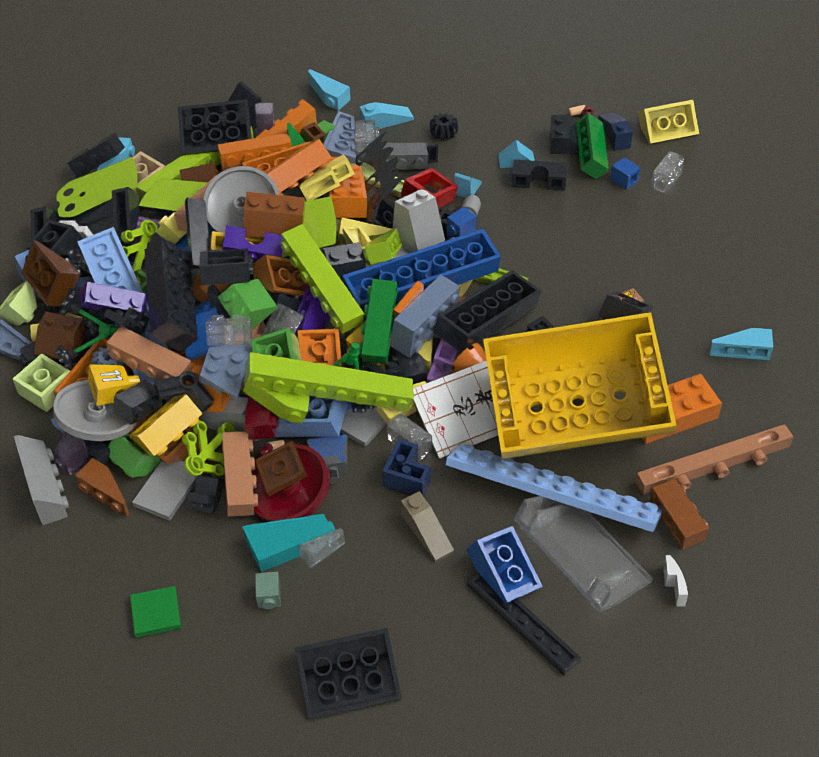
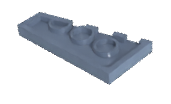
M338 111L333 122L335 128L329 131L323 145L331 157H339L344 154L349 162L355 163L354 116Z
M0 319V353L20 360V357H22L20 348L32 342Z

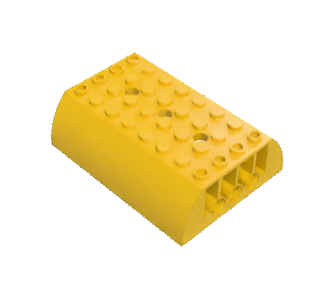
M651 312L483 339L502 459L669 434L676 431L677 425ZM617 392H622L626 397L624 399H616L614 395ZM579 398L584 403L581 406H575L572 403L573 400ZM534 405H540L542 410L536 413L531 408Z

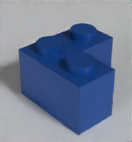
M465 207L448 216L447 240L478 231L476 230L477 216Z

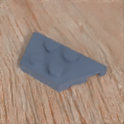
M251 342L210 347L200 373V382L212 387L220 394L224 391L231 396L232 401L237 402L245 378V363L249 353L252 352Z

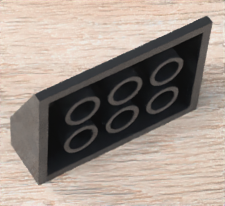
M247 99L178 107L182 155L218 152V144L252 139L250 110Z
M388 628L295 647L308 719L402 699Z

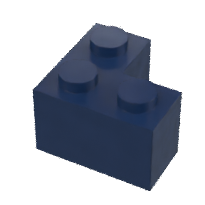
M398 439L382 471L383 486L410 495L420 491L424 497L431 482V471L429 466L417 463L419 460L417 444Z

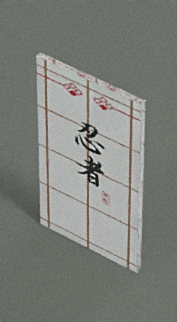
M487 361L413 388V402L438 459L450 455L460 444L474 446L498 436ZM534 405L531 410L537 413L542 410V407Z

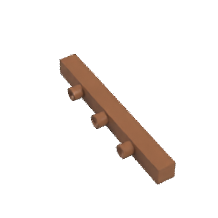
M784 424L638 472L635 483L643 496L650 494L652 487L676 479L679 485H682L687 490L692 485L689 480L713 472L719 478H724L730 473L728 467L752 459L757 466L764 464L768 459L766 457L767 454L790 447L793 435Z

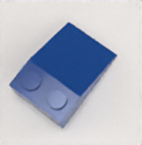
M205 300L200 305L195 306L198 340L185 349L187 359L189 360L206 355L210 347L226 345L227 320L210 300Z
M513 526L481 538L466 548L475 569L504 603H508L543 587Z

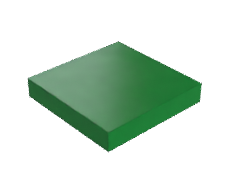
M175 586L130 595L136 638L181 629Z

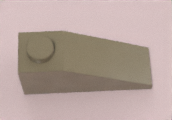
M420 491L401 500V516L432 559L437 562L454 553V549L436 515Z

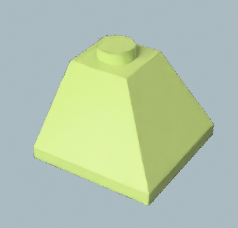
M27 280L13 289L1 304L0 319L4 322L20 326L24 322L29 323L34 317L33 312L37 308L34 289Z

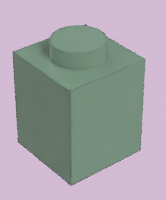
M278 572L255 573L258 609L281 607Z

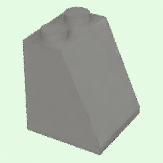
M421 189L395 201L393 229H398L403 244L402 247L410 252H415L445 242L435 196Z

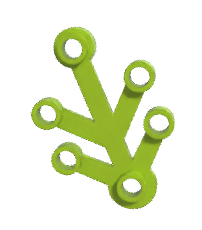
M151 220L142 221L138 229L133 231L127 230L121 233V239L125 243L133 241L134 237L141 236L139 243L128 247L122 246L127 257L129 254L137 252L132 269L139 284L141 282L137 273L141 270L143 259H145L144 249L148 247V242H150L157 230L156 224Z
M199 421L193 426L194 433L188 432L182 437V442L188 449V457L184 461L185 469L192 476H199L202 472L210 473L214 478H219L224 474L223 453L213 451L222 443V433L236 432L235 427L230 422L223 423L218 427L217 435L208 444L206 435L207 425L203 421ZM196 435H198L200 453L198 455L195 446V443L197 441ZM206 459L221 462L222 465H210L206 464L204 461Z

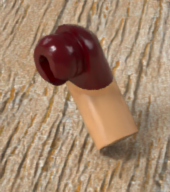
M581 105L568 108V113L570 117L576 115L583 117L587 113L593 116L594 109Z
M284 440L266 443L258 450L259 456L261 457L284 445Z

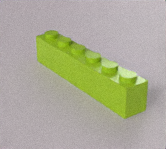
M301 224L282 233L280 245L283 252L288 253L294 268L299 269L301 278L305 283L309 284L312 295L315 298L318 297L325 313L328 312L333 326L339 328L343 334L363 324V311L304 225Z

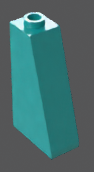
M324 514L242 527L245 541L260 572L334 543L333 533L336 532L332 521H327Z

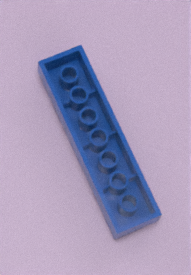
M481 229L345 274L342 277V282L364 313L365 305H369L370 298H367L368 286H372L373 279L397 281V306L417 281L424 284L425 290L434 280L442 275L459 285L497 272L501 256L485 230Z

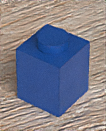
M625 157L613 164L611 180L628 189L639 181V166Z

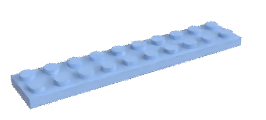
M114 227L77 241L96 284L143 293ZM145 309L144 315L149 317V312ZM149 321L147 329L141 336L168 349L165 342L150 334ZM118 323L115 324V327H120V326H121V325L118 324ZM132 369L134 375L139 376L140 382L147 380L154 385V382L158 381L137 369Z
M460 444L447 457V466L647 531L654 532L662 514V510L654 503H643L637 501L632 496H621L613 490L599 489L591 483L577 482L572 477H562L550 470H540L528 463L521 464L515 462L512 458L502 459V457L494 455L491 451H480L474 449L469 444Z

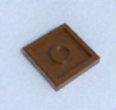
M293 441L255 459L264 488L269 496L308 477Z

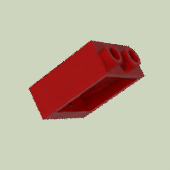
M430 168L405 179L401 195L405 197L423 189L436 197L437 206L440 208L454 201L458 185L433 168ZM429 185L437 192L433 194L423 186Z

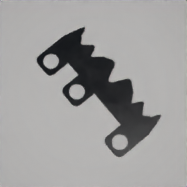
M386 132L373 140L355 159V163L358 166L369 157L373 163L375 172L365 181L366 192L380 182L381 188L369 200L372 208L377 206L404 177L395 178L399 170L392 172L396 165L397 157L386 162L393 151L392 147L384 148L387 141L381 142ZM366 153L365 159L362 162H358L360 155ZM374 177V184L367 187L368 181ZM380 193V200L373 203V198Z

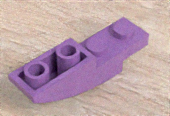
M442 339L435 353L427 377V383L450 375V369L453 368L452 364L457 358L458 351Z

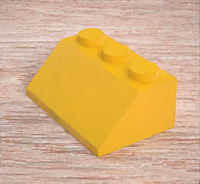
M186 394L175 396L133 431L129 437L149 455L155 456L157 454L159 456L168 449L166 445L172 440L175 442L183 436V430L188 426L191 428L199 422L198 417L202 415V412Z

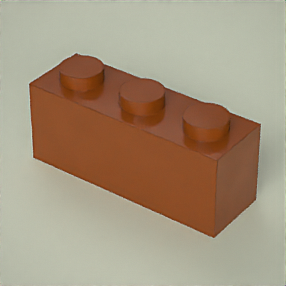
M676 479L652 487L650 500L662 510L661 517L682 550L706 541L709 530L708 523L705 519L701 518L696 505L687 497L684 487L679 485Z

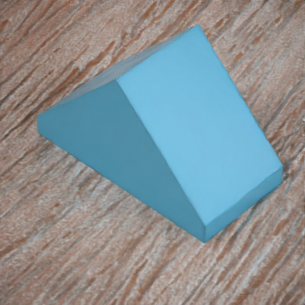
M515 140L498 154L500 168H513L514 160L535 161L533 152L518 140Z
M455 172L454 183L458 185L456 195L463 198L474 195L482 181Z

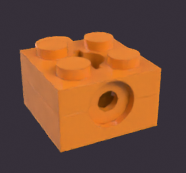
M339 329L298 330L297 338L302 361L332 366L341 359Z

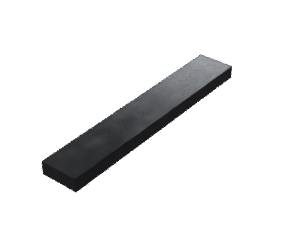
M480 573L468 581L469 588L564 676L581 662V657L518 599L504 603Z

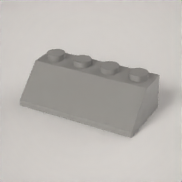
M20 435L14 436L30 494L42 525L68 517L66 508H69L66 495L61 496L60 493L64 491L61 479L56 480L55 477L59 475L56 464H51V461L54 460L51 448L46 449L44 441Z

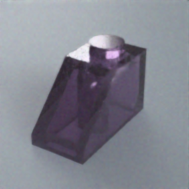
M64 432L54 450L57 457L55 463L61 471L65 470L69 475H72L83 468L90 461L84 439Z

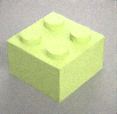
M40 354L13 378V382L20 396L48 412L53 407L55 399L54 390L70 371L47 356Z

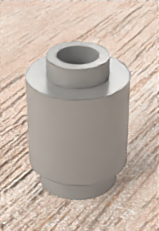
M469 195L464 199L461 208L465 207L477 216L481 207L480 199L475 195Z

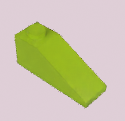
M394 228L367 243L364 249V256L367 261L369 260L370 265L388 261L395 257L403 246L398 229Z
M244 386L243 392L281 419L302 424L308 412L309 395H298L251 386Z

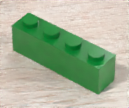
M587 113L576 123L580 166L582 171L597 180L609 170L603 122Z
M373 279L372 286H368L367 298H370L369 305L366 304L364 316L367 317L366 323L362 324L361 334L364 335V340L359 343V354L362 355L363 362L387 364L394 308L396 307L398 293L397 281Z

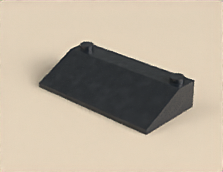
M129 187L112 190V199L73 217H60L58 211L56 212L47 206L30 210L31 240L48 220L56 222L75 221L78 226H87L93 235L114 227L120 243H124L121 239V233L127 230L133 231L137 227L140 214L139 194ZM74 208L66 209L65 211L69 212Z

